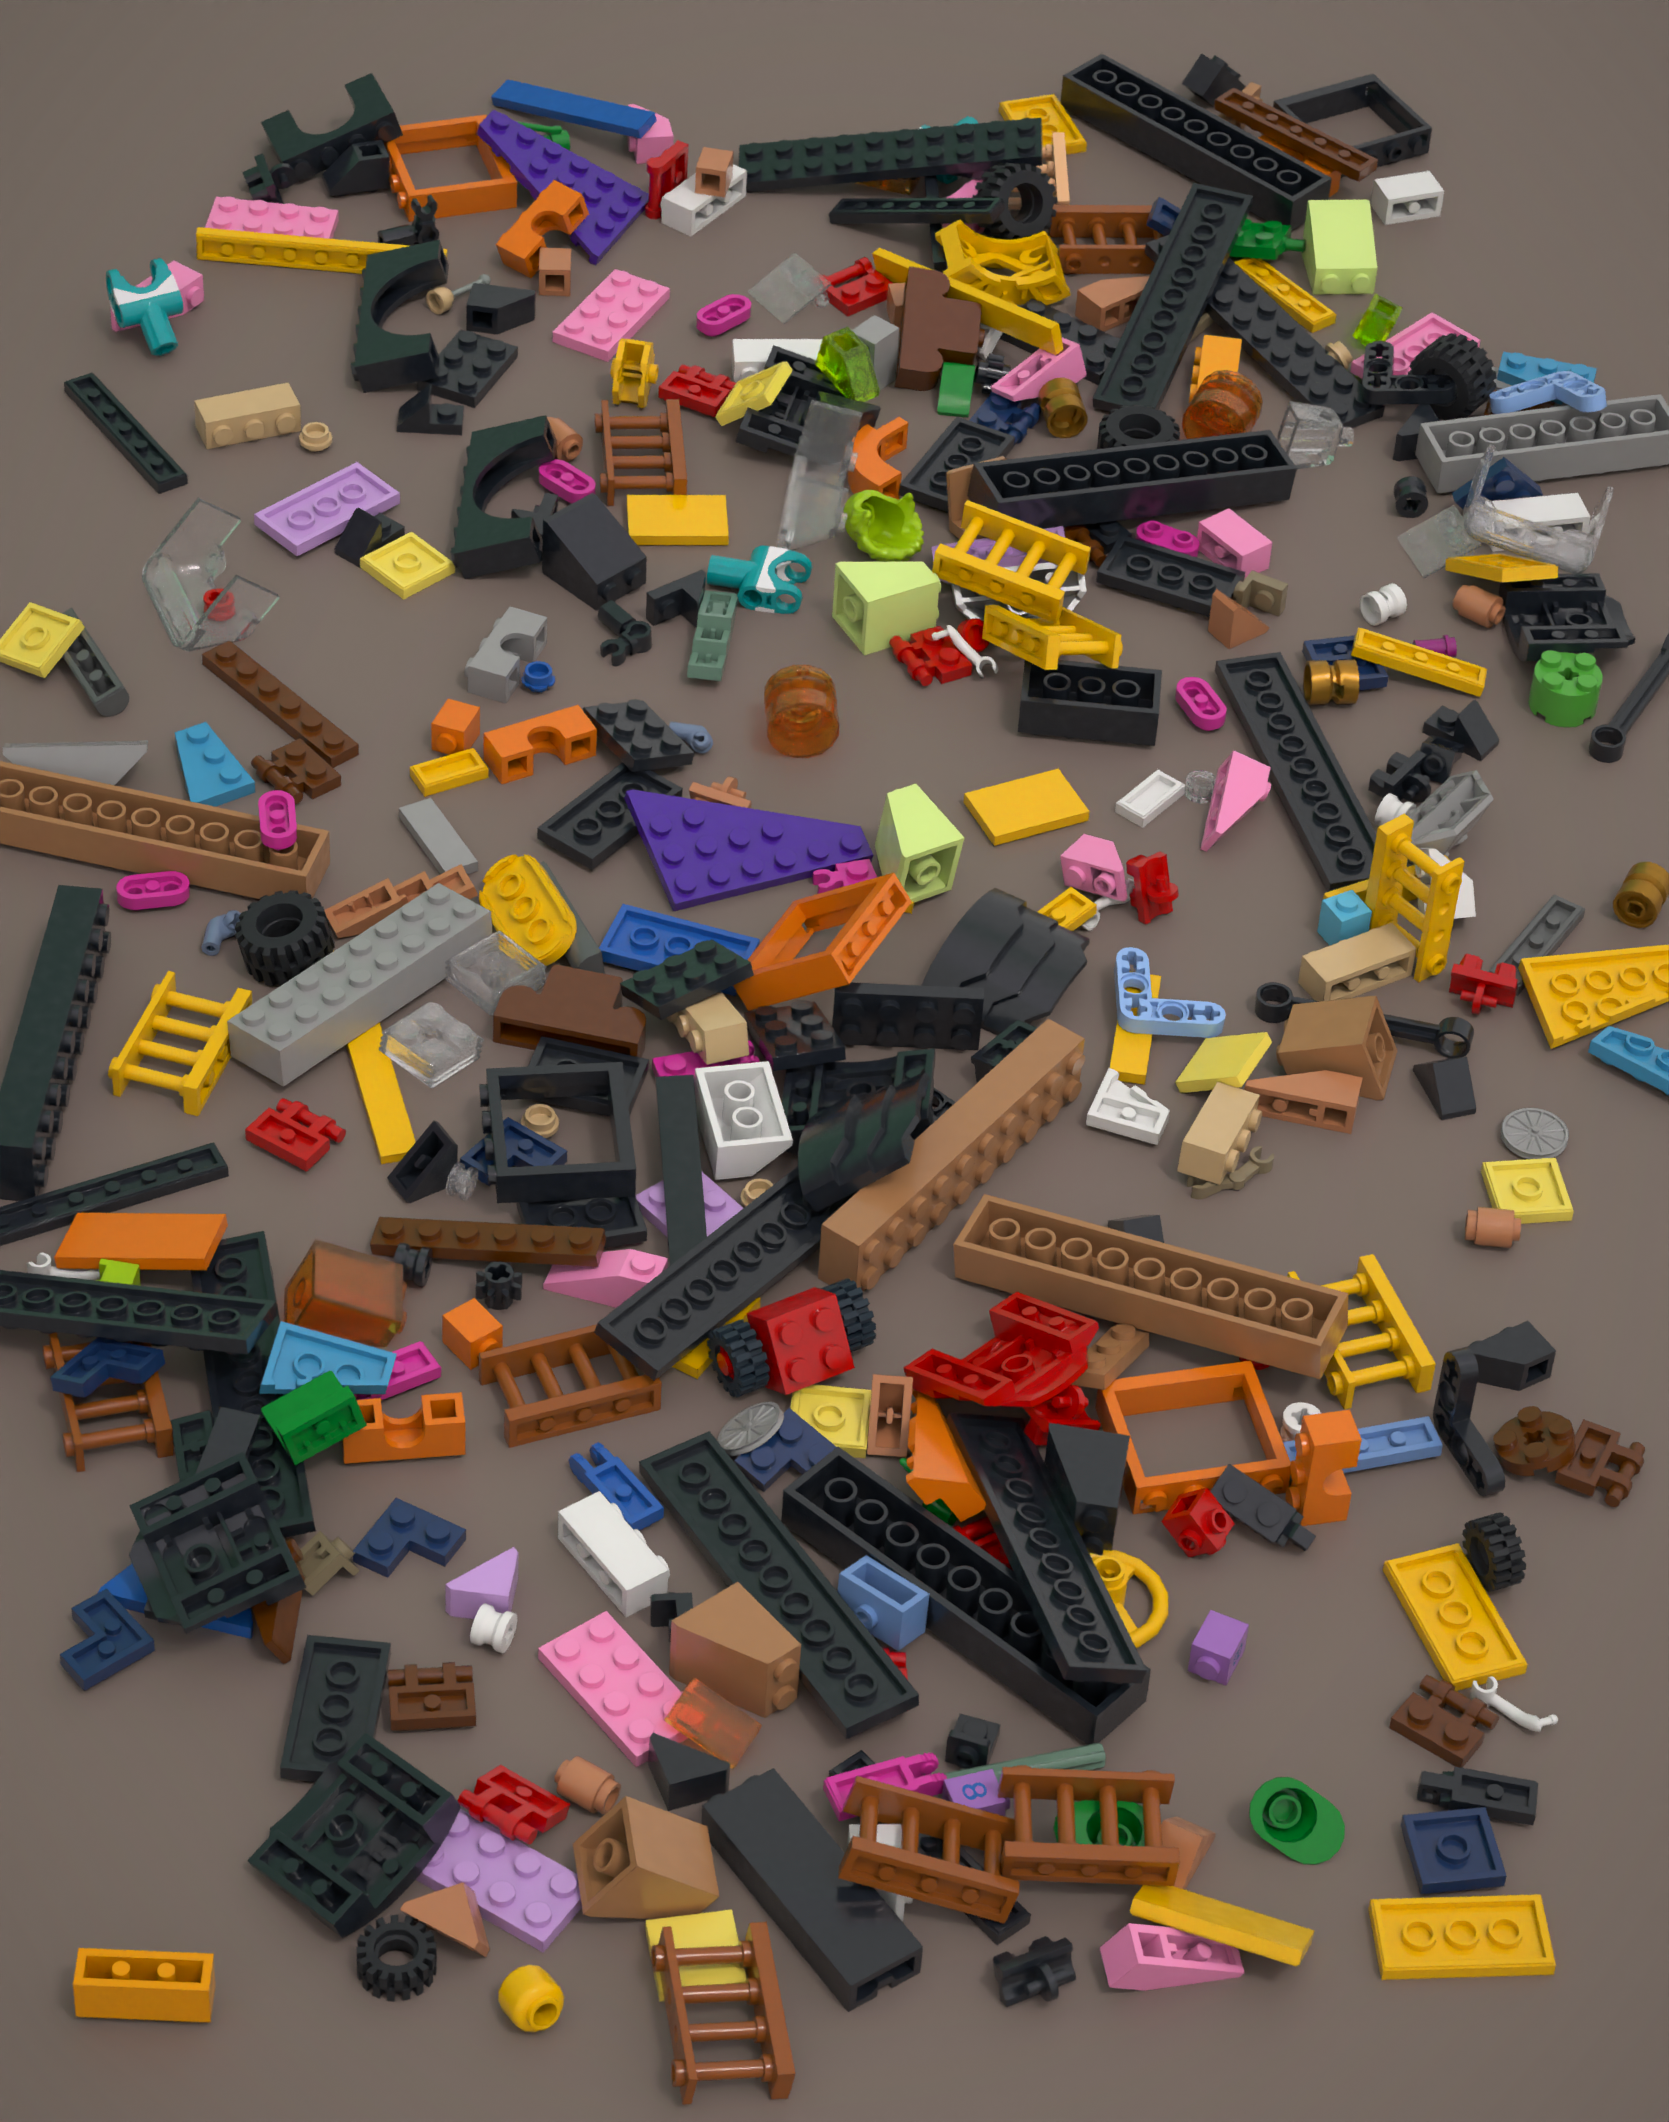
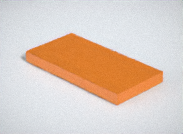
M77 1213L54 1256L56 1267L59 1269H99V1262L102 1258L138 1264L140 1270L206 1271L228 1226L226 1214Z

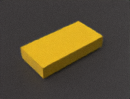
M471 748L410 766V777L423 796L426 797L489 778V768L476 750Z

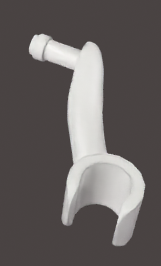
M947 625L946 630L932 634V638L935 641L950 635L957 649L976 665V670L980 677L984 678L982 667L985 664H992L993 670L997 674L998 666L994 659L988 656L981 657L951 625Z
M1128 878L1125 882L1127 899L1124 902L1102 896L1095 901L1097 913L1084 922L1081 927L1088 931L1093 930L1100 920L1099 910L1109 905L1129 902V893L1132 886H1134V880Z
M43 1252L37 1255V1265L33 1262L27 1263V1273L100 1280L99 1269H59L51 1266L50 1256Z
M1493 1676L1487 1678L1486 1690L1480 1688L1477 1681H1473L1470 1692L1471 1700L1475 1697L1487 1703V1707L1493 1706L1524 1728L1541 1732V1727L1558 1723V1717L1554 1714L1539 1719L1535 1715L1523 1712L1497 1695L1498 1683Z

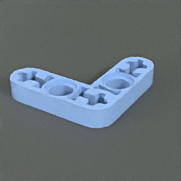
M1570 371L1556 372L1497 390L1489 396L1491 412L1494 414L1516 412L1554 399H1558L1581 412H1595L1607 406L1606 393L1603 387Z
M1133 947L1123 948L1117 953L1114 980L1117 1021L1122 1029L1139 1034L1203 1038L1216 1037L1222 1033L1226 1013L1220 1005L1205 1001L1152 998L1147 954ZM1129 964L1133 965L1135 972H1129ZM1136 987L1140 989L1142 992L1131 993L1126 991L1124 988ZM1131 1008H1137V1016L1133 1015ZM1163 1015H1176L1180 1018V1020H1168L1164 1018Z

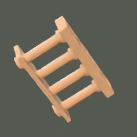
M1052 132L1051 144H1046L1043 147V159H1045L1047 164L1037 167L1042 169L1041 173H1046L1050 177L1048 184H1054L1056 190L1052 193L1053 197H1057V204L1054 205H1070L1064 132ZM1016 187L1012 190V192L1019 193ZM1009 197V210H1020L1021 198Z

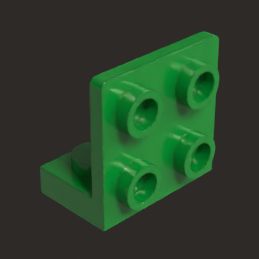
M327 1371L261 1408L264 1418L294 1465L301 1463L367 1426L354 1394L348 1385L344 1388L332 1371Z

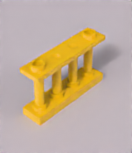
M967 500L964 504L961 528L965 529L954 548L939 544L935 551L932 572L937 574L942 580L1056 623L1061 616L1065 591L1060 590L1071 570L1085 575L1091 547ZM978 534L996 541L985 560L967 554ZM1009 546L1027 553L1016 572L998 566ZM1040 558L1058 565L1048 584L1029 578Z
M985 605L982 639L1044 670H1057L1058 659L1061 655H1085L1112 669L1118 668L1123 645L1121 634L1064 607H1062L1061 616L1058 621L1053 623L1043 618H1023L999 605Z
M1404 813L1379 826L1377 829L1365 904L1372 911L1369 930L1393 923L1416 948L1415 957L1417 958L1414 980L1419 983L1432 975L1439 974L1445 969L1447 964L1448 948L1465 861L1459 857L1440 866L1411 843L1414 820ZM1408 859L1432 877L1430 888L1407 870ZM1403 886L1427 904L1425 915L1402 897ZM1398 913L1422 931L1420 941L1397 924Z
M168 971L161 984L154 986L151 1001L118 1057H114L111 1060L108 1077L112 1079L113 1095L121 1097L129 1081L133 1080L179 1092V1095L183 1097L184 1113L199 1116L232 1057L227 1021L252 1005V991L237 988L231 1001H226L223 1004L176 992L175 972ZM173 1006L218 1017L220 1020L217 1026L212 1025L209 1028L168 1018L167 1015ZM158 1031L207 1043L203 1050L199 1049L197 1052L152 1041ZM144 1055L193 1068L189 1075L185 1074L183 1077L139 1067V1064Z
M1374 1254L1359 1257L1357 1272L1353 1275L1352 1279L1320 1285L1348 1293V1295L1357 1294L1359 1297L1362 1296L1367 1306L1348 1310V1326L1372 1321L1379 1326L1382 1332L1381 1334L1339 1343L1324 1371L1330 1393L1333 1396H1337L1344 1410L1352 1407L1355 1387L1403 1376L1404 1379L1409 1380L1416 1393L1431 1390L1436 1363ZM1295 1271L1288 1272L1287 1277L1300 1280ZM1387 1348L1388 1351H1393L1398 1361L1350 1371L1343 1358Z

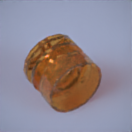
M1215 371L1207 375L1183 414L1182 428L1185 437L1193 439L1251 432L1262 412L1263 400L1260 390L1252 380L1234 371Z
M792 665L780 669L769 678L764 687L767 737L772 747L781 754L793 758H810L822 754L831 748L839 736L836 687L831 676L822 669L811 665Z

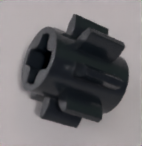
M989 353L986 360H978L974 383L982 385V393L991 394V386L1011 371V365L1003 363L1004 356Z
M489 1263L484 1272H476V1299H484L489 1309H509L513 1299L518 1301L522 1299V1273H514L510 1263Z

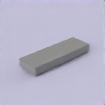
M431 798L399 808V818L440 874L462 864L467 874L478 871V861Z

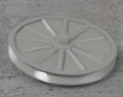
M1522 1108L1511 1112L1505 1117L1501 1128V1138L1505 1146L1520 1157L1526 1159L1554 1158L1565 1150L1569 1131L1566 1124L1549 1111L1539 1108Z
M761 1402L739 1412L725 1424L718 1435L717 1441L729 1456L750 1452L764 1444L778 1431L783 1423L784 1413L775 1402Z

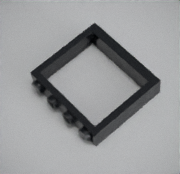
M1374 74L1274 100L1273 103L1274 108L1306 124L1370 107L1398 133L1352 146L1378 159L1377 167L1429 152L1432 127Z
M623 1062L486 1068V1084H479L480 1107H487L488 1111H482L483 1134H490V1138H484L485 1160L493 1161V1165H487L488 1185H495L497 1203L636 1196V1163ZM608 1096L616 1162L508 1167L501 1100Z

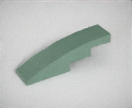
M705 590L698 612L697 628L693 637L692 653L687 671L688 678L722 680L735 622L738 594Z

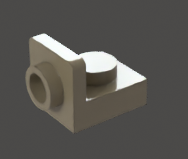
M1252 570L1244 581L1237 583L1233 592V600H1236L1237 603L1246 609L1248 606L1279 617L1285 610L1288 584Z
M319 1531L301 1549L304 1559L299 1563L305 1577L304 1582L307 1587L305 1590L312 1596L342 1567L353 1576L360 1571L350 1559L355 1552L338 1536L332 1541Z

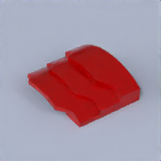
M1015 1292L989 1310L995 1334L993 1339L962 1360L938 1350L930 1349L906 1365L904 1372L906 1377H913V1390L933 1398H955L961 1401H974L984 1406L1034 1407L1061 1393L1088 1369L1087 1347L1094 1338L1099 1326L1095 1320L1020 1292Z

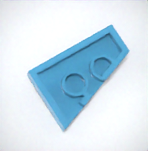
M1503 352L1497 380L1513 386L1552 373L1570 371L1594 383L1597 368L1587 367L1584 364L1559 362L1551 358L1542 359L1526 356L1521 353ZM1558 399L1551 400L1559 405L1563 403Z
M207 722L175 732L177 754L185 779L186 792L191 802L216 807L255 793V781Z
M1612 1026L1606 1027L1591 1040L1588 1053L1600 1058L1601 1061L1608 1065H1613L1631 1074L1635 1079L1660 1089L1669 1096L1668 1049L1656 1047L1651 1038Z
M281 1321L259 1394H287L327 1371H332L343 1388L348 1385L353 1394H386L397 1354Z

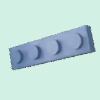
M1429 1416L1359 1428L1358 1431L1362 1441L1357 1467L1342 1470L1343 1473L1441 1456L1443 1444ZM1295 1440L1283 1442L1290 1462L1295 1460L1297 1454Z

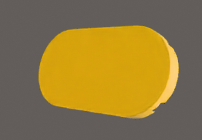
M513 854L497 861L487 871L483 879L485 885L483 892L479 891L480 905L491 911L494 928L512 956L521 964L530 968H541L554 963L567 952L575 938L577 923L573 912L546 870L535 858L526 854L519 857Z

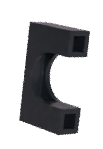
M373 73L344 85L354 113L343 126L324 134L305 133L299 129L289 110L261 122L279 163H287L294 168L296 173L294 184L328 169L351 144L377 140L387 143L403 135L395 112Z

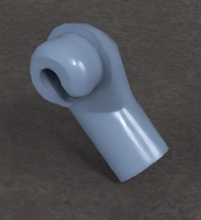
M670 722L669 727L683 741H686L695 752L706 753L712 748L713 739L703 726Z
M230 910L227 914L217 916L209 921L201 947L205 954L209 956L217 955L222 941L235 936V926L240 921L239 916L241 913L239 911Z

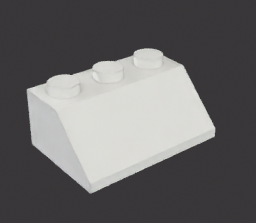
M769 1061L695 1068L694 1086L697 1119L715 1180L753 1176L792 1146L793 1139Z

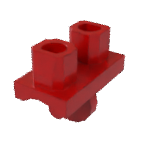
M1159 851L1149 857L1140 854L1126 862L1127 874L1134 877L1135 886L1130 893L1131 906L1137 908L1139 922L1148 924L1154 917L1172 912V901L1178 898L1179 892L1178 886L1170 883L1167 854Z
M1465 954L1460 964L1454 963L1451 971L1449 992L1461 995L1460 1000L1472 1002L1471 1013L1479 1015L1483 1005L1496 1008L1497 1004L1513 1008L1518 979H1515L1516 967L1514 965L1501 962L1497 964L1494 973L1483 971V960L1479 956Z
M1070 1385L1052 1399L1039 1405L1023 1407L1031 1417L1024 1432L1036 1445H1047L1050 1423L1099 1430L1101 1424L1098 1420L1088 1417L1085 1412V1408L1089 1404L1088 1398L1084 1396L1082 1389L1077 1385Z

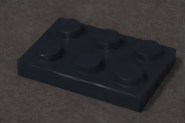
M460 329L439 354L438 378L417 382V390L421 391L427 385L432 384V395L475 408L518 358V347L501 340H494L472 331Z
M633 699L624 703H600L598 706L583 707L584 713L597 729V736L632 772L692 765L694 752L643 700Z
M711 939L697 943L694 948L680 955L670 956L663 963L651 969L636 972L632 978L621 982L620 986L622 995L662 1020L750 978L754 974L751 962Z
M799 1000L789 1006L776 1008L773 1006H761L755 1011L744 1012L747 1030L765 1059L769 1061L773 1071L846 1060L845 1045L816 1002Z
M541 1036L528 1066L623 1062L630 1116L649 1071V1059ZM607 1095L533 1099L610 1116Z
M636 1196L516 1202L522 1224L604 1228L606 1235L604 1248L647 1241V1228Z

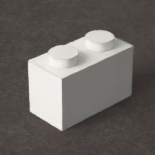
M1430 171L1374 179L1370 205L1384 225L1438 217L1441 214L1444 190Z

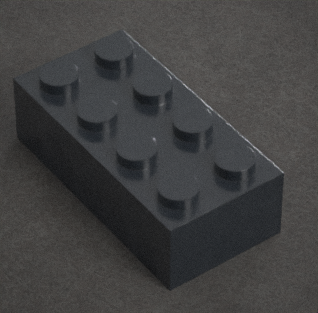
M1025 660L1018 732L1155 746L1160 709L1162 670L1118 666L1117 669H1112L1104 664L1058 660L1057 670H1044Z

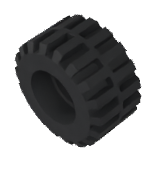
M1003 163L1001 166L995 165L991 167L990 172H984L981 176L983 182H977L974 189L978 190L977 195H973V198H1003L1005 204L1004 211L993 223L978 224L979 227H985L983 232L986 235L993 236L994 239L1012 240L1044 231L1043 228H1050L1052 225L1050 218L1055 217L1057 211L1053 209L1054 204H1057V197H1053L1052 193L1056 189L1054 184H1048L1050 177L1046 173H1041L1042 169L1030 164ZM1016 187L1021 195V208L1018 215L1013 218L1009 212L1008 200L1010 193Z
M1449 333L1447 336L1439 337L1420 352L1409 366L1411 370L1408 372V375H1448L1454 380L1456 384V398L1452 402L1429 404L1437 418L1442 417L1443 421L1467 418L1490 399V394L1496 388V383L1493 381L1497 378L1496 372L1491 368L1494 366L1492 360L1486 357L1487 352L1484 348L1480 349L1476 341L1473 339L1469 341L1467 336L1462 334L1457 337L1455 333Z
M1140 405L1120 406V409H1112L1109 411V414H1105L1102 417V422L1099 425L1097 449L1179 440L1180 427L1175 423V419L1172 416H1168L1166 412L1156 410L1154 407Z
M290 890L288 893L278 891L274 895L260 897V901L257 903L252 902L247 906L248 911H243L240 914V921L235 926L236 939L248 973L253 975L256 981H264L265 985L274 986L275 984L283 985L332 953L335 948V942L324 907L321 906L317 898L312 899L311 894L305 892L298 894V891Z

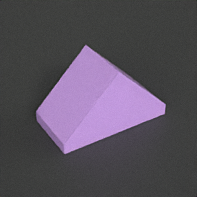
M512 1547L446 1583V1612L453 1617L475 1619L479 1608L485 1603L492 1605L496 1612H511L518 1582V1551Z

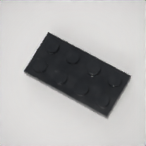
M1033 298L1021 307L1059 323L1061 337L1080 345L1087 373L1084 379L1099 385L1120 338L1105 333L1092 325H1088L1067 313L1060 312ZM1002 333L999 338L1031 354L1040 349L1005 333Z
M956 417L899 484V495L905 496L907 493H911L913 501L948 513L947 471L1001 456L1006 457L1014 447L1015 436Z
M1120 535L1097 571L1096 582L1210 617L1212 595L1216 589L1233 599L1234 589L1239 581H1244L1245 572Z
M622 762L537 828V839L593 870L639 833L625 801L626 791L639 790L682 797L683 788L651 770L632 772Z
M851 982L848 985L834 988L832 1027L845 1045L979 1050L984 988Z
M307 1635L280 1765V1778L316 1782L330 1763L339 1761L365 1732L375 1738L391 1657V1643Z

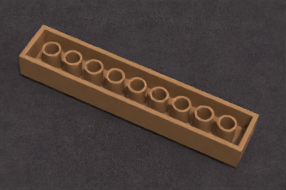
M0 761V844L140 874L177 871L186 875L191 885L260 899V897L265 895H274L278 891L288 893L290 890L298 891V894L304 892L311 894L313 898L330 865V835L328 830L297 824L296 842L290 847L276 850L262 843L259 816Z
M1049 1018L914 1140L915 1144L909 1164L860 1189L822 1224L818 1279L831 1285L849 1278L850 1281H855L857 1288L860 1287L863 1292L866 1289L871 1290L877 1284L881 1275L889 1268L896 1267L910 1248L920 1245L926 1234L935 1225H941L953 1208L958 1204L965 1203L971 1192L980 1183H986L996 1168L1003 1162H1009L1015 1151L1024 1142H1030L1040 1127L1046 1122L1053 1121L1059 1110L1068 1101L1073 1102L1078 1097L1082 1088L1080 1075L1085 1062V1056L1083 1055L1085 1038Z
M987 1194L983 1195L953 1244L955 1278L1013 1294L1020 1292L1052 1305L1120 1324H1129L1141 1330L1316 1379H1321L1348 1327V1293Z

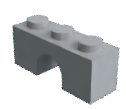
M509 606L502 618L496 619L493 630L488 638L484 637L482 639L479 651L474 658L470 657L466 663L464 675L468 678V693L507 703L520 684V660L535 662L547 644V617Z

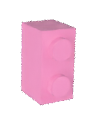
M1228 508L1199 522L1197 534L1200 543L1199 551L1214 563L1244 571L1245 578L1252 570L1260 573L1269 568L1272 541Z

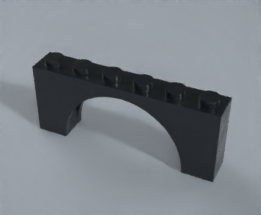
M440 240L367 255L366 268L362 269L364 286L360 287L362 304L358 306L360 321L355 326L357 343L353 344L355 362H351L353 378L355 381H360L364 393L438 378L440 358L431 333L401 335L382 329V326L387 317L409 298L427 289L447 284L449 264Z
M546 415L472 432L470 446L466 448L467 466L463 468L464 486L460 487L462 500L461 506L457 507L458 526L454 528L455 545L451 548L452 562L455 567L460 568L464 579L541 563L542 537L532 516L524 518H499L486 514L485 510L491 498L508 481L530 468L554 461L557 440Z

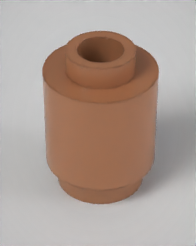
M547 417L557 440L555 457L565 462L576 458L582 449V436L563 420Z
M1476 585L1461 586L1453 601V608L1458 611L1460 616L1486 628H1490L1493 624L1497 625L1505 613L1503 598Z
M1477 1207V1210H1467L1465 1240L1474 1241V1245L1511 1248L1512 1241H1519L1521 1218H1514V1210Z
M580 1756L574 1757L571 1761L565 1760L558 1768L554 1778V1782L558 1784L557 1794L591 1813L599 1811L602 1814H606L616 1803L621 1791V1784L614 1781V1775Z

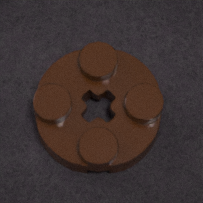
M1535 1406L1522 1408L1518 1412L1517 1417L1506 1422L1493 1437L1496 1453L1502 1467L1508 1472L1520 1476H1535L1534 1470L1545 1467L1548 1473L1558 1470L1573 1457L1576 1447L1571 1421L1557 1413L1541 1411Z

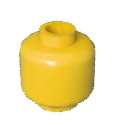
M526 1965L518 1967L503 1980L498 1991V2002L503 2012L515 2026L525 2032H536L549 2028L558 2020L564 2006V1995L560 1986L547 1971L537 1965Z

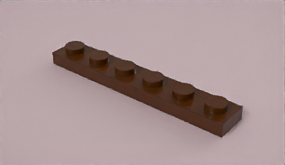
M1234 87L1215 99L1214 110L1250 127L1254 131L1274 139L1278 143L1298 151L1301 155L1308 156L1322 163L1325 167L1332 168L1346 175L1349 179L1359 182L1377 170L1378 159Z
M230 640L202 654V665L293 739L297 740L300 738L332 768L359 755V744Z
M379 1217L370 1247L372 1255L395 1256L398 1245L406 1243L416 1250H420L422 1247L431 1248L433 1252L432 1258L598 1267L606 1243L604 1228Z

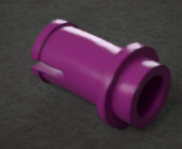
M1447 634L1443 635L1440 639L1413 641V645L1450 657H1456L1457 655L1456 640L1454 637H1448Z

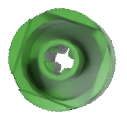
M1553 650L1543 652L1541 659L1536 663L1528 701L1530 710L1535 715L1539 712L1545 716L1546 723L1558 727H1577L1583 725L1584 719L1589 717L1592 719L1596 714L1603 680L1602 672L1595 664V657L1589 653L1574 654Z

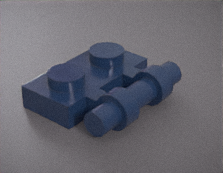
M992 392L969 421L1015 436V446V444L1021 443L1027 436V429L1033 428L1039 421V414L1042 409L1039 404L1032 403L1029 407H1025L1022 410V401H1012Z

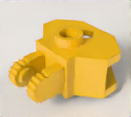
M625 338L619 340L616 358H613L611 365L613 404L619 405L621 402L638 404L639 408L647 406L650 387L652 383L656 384L659 372V365L654 364L655 354L652 342Z

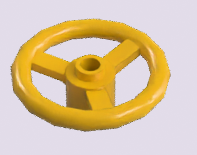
M1103 1550L1102 1556L1089 1553L1135 1647L1139 1648L1158 1635L1168 1617L1169 1595L1160 1576L1141 1559L1119 1550ZM1133 1575L1147 1586L1153 1598L1152 1613L1146 1623L1139 1628L1136 1627L1124 1608L1127 1582Z

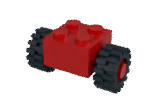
M846 1278L823 1288L813 1287L746 1313L748 1322L740 1319L712 1330L708 1334L709 1340H707V1346L711 1349L708 1355L710 1359H713L714 1364H712L713 1371L717 1370L719 1383L723 1382V1388L726 1392H730L732 1397H739L762 1387L788 1395L855 1368L851 1352L873 1344V1340L876 1339V1334L873 1331L876 1330V1323L871 1319L874 1317L873 1311L868 1309L870 1304L868 1299L862 1297L863 1290L860 1287L857 1288L855 1281H850L849 1278Z

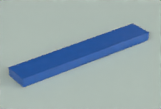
M509 79L491 96L495 106L639 139L657 121L655 112Z

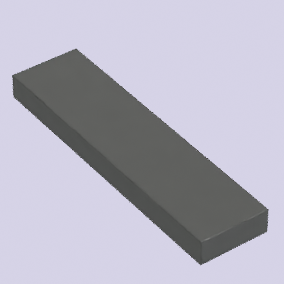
M1553 895L1488 972L1494 973L1497 964L1501 962L1514 965L1516 967L1515 979H1518L1516 996H1518L1525 988L1518 969L1520 960L1522 958L1552 956L1584 918L1585 908L1557 895Z

